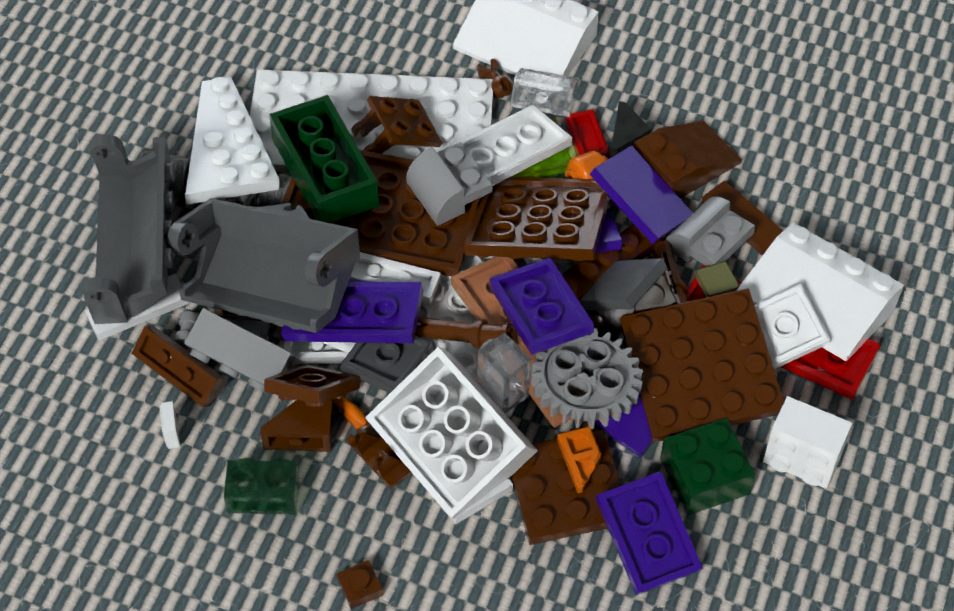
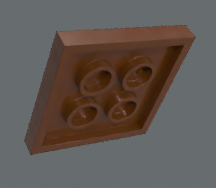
M603 429L592 431L601 452V460L582 493H577L557 439L532 443L538 451L510 476L529 545L608 529L595 497L598 494L620 487L621 484Z

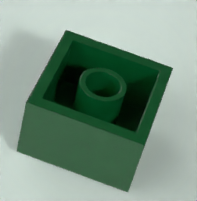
M727 418L663 439L660 460L687 516L751 494L755 473Z

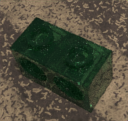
M251 458L228 460L224 489L227 513L297 515L300 479L297 461H289L282 458L272 461H256ZM242 482H252L245 487L238 486ZM278 482H285V483H287L286 485H284V486H282V487H274V486H273L274 484H276V483H278Z

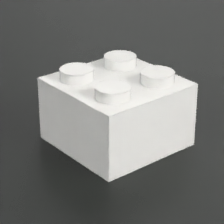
M787 396L772 427L763 462L769 464L776 471L788 472L802 478L807 484L827 489L843 453L852 422Z

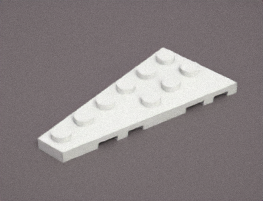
M216 77L212 80L202 81L185 193L186 205L206 202L210 198L219 200L279 190V177L232 78Z

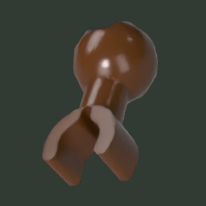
M495 59L490 60L491 70L483 68L481 64L477 65L478 76L481 79H493L491 88L496 97L503 98L512 94L514 89L513 81L510 77L498 73V63Z

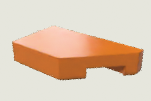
M589 426L557 434L559 447L577 493L584 491L601 460V452Z

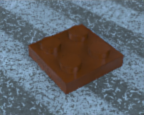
M303 365L264 379V392L276 394L280 400L305 401L307 406L311 407L324 406L326 401L345 398L347 393L360 389V376L311 365Z

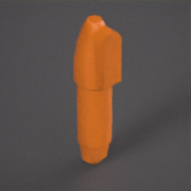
M347 397L331 399L343 411V417L355 429L368 425L369 422L365 418L364 412Z

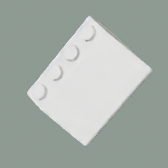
M475 0L453 43V49L491 65L490 60L495 59L498 63V69L556 93L597 36L599 11L572 0Z
M792 223L776 237L736 291L749 288L755 305L801 283L830 338L831 343L822 348L847 361L893 314L904 285L891 276L864 263L861 259L841 250L833 243L827 242L809 232L806 228Z
M437 347L365 417L451 519H454L512 476L538 451L452 353L440 347Z

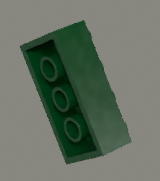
M328 95L269 114L272 140L315 220L333 223L379 207L378 181Z

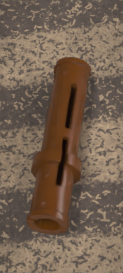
M665 240L656 242L652 248V253L655 259L662 258L666 266H668L669 271L666 269L664 275L672 291L673 288L676 291L674 295L677 301L669 306L688 302L686 297L688 289L686 283L681 280L671 243Z

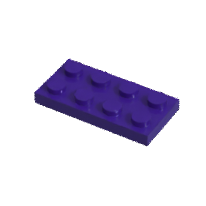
M349 281L335 319L319 332L295 330L283 325L281 334L284 341L414 343L424 292L422 282Z

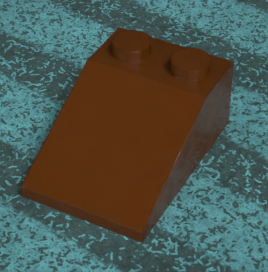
M705 121L658 128L634 142V149L680 199L742 163V159Z

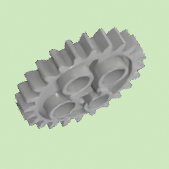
M594 328V333H591V335H586L543 352L536 353L535 362H532L531 386H534V397H541V408L551 406L550 417L561 413L563 415V424L567 423L570 418L575 419L576 428L581 426L582 421H587L590 429H593L596 420H599L604 427H607L609 417L619 422L621 413L629 414L632 404H637L643 381H641L643 371L638 368L639 358H631L632 348L621 349L623 341L621 338L611 342L610 332H607L602 338L598 337V331Z

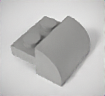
M461 142L439 152H436L433 146L426 149L416 157L407 171V184L437 226L464 214L466 204L492 192V183Z
M711 197L681 223L665 241L671 243L673 254L687 263L695 259L709 267L726 261L754 234L755 225L730 210V201L721 197Z

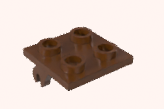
M369 96L367 102L371 110L360 122L354 124L351 129L354 137H357L359 132L362 137H365L382 124L384 127L382 133L372 144L367 145L363 150L379 154L384 153L393 145L441 147L443 144L419 100Z
M371 424L365 429L358 428L355 436L349 434L347 437V443L390 489L413 474Z

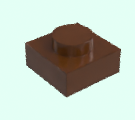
M369 560L336 573L337 581L350 609L383 596V589Z

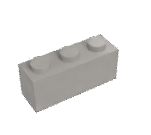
M204 308L184 342L185 345L192 349L189 355L206 364L210 359L220 363L219 370L236 379L239 373L250 378L251 380L248 385L265 394L264 379L289 371L295 359L292 353Z

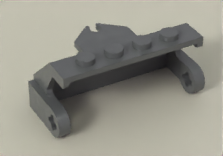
M102 134L90 140V155L94 159L99 173L96 276L84 283V299L94 324L128 323V317H135L167 296L168 268H173L172 248H168L167 244L168 232L173 225V220L169 219V211L174 210V193L169 191V182H175L174 164L170 163V152L165 137H154L153 148L155 152L134 161L128 160L123 142L116 136Z
M210 198L177 220L171 226L167 236L168 247L172 248L174 253L188 255L201 246L195 277L179 290L181 300L207 306L213 310L220 309L232 312L237 316H248L260 319L266 323H277L289 326L291 329H301L314 333L319 332L335 319L355 263L360 260L358 229L312 220L301 205L292 210L291 203L255 208Z

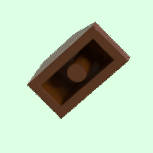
M297 399L261 427L260 434L263 449L331 452L334 426L332 400L326 401L324 406L311 407L307 406L305 401Z

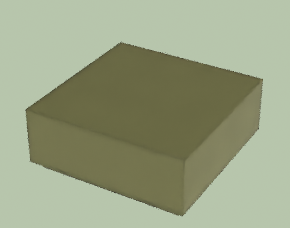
M726 261L696 270L695 278L706 298L734 292L739 288Z

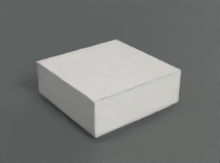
M173 401L161 403L159 406L161 426L166 447L168 449L180 447L178 422Z

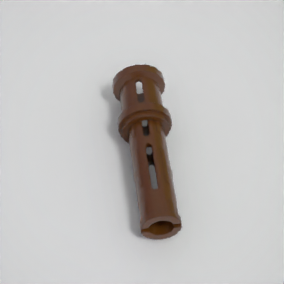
M419 316L418 323H421V325H417L415 334L419 337L471 343L473 347L480 350L485 347L499 348L504 353L511 352L515 343V327L512 323L506 322L503 325L489 324L484 319L476 320L474 323Z

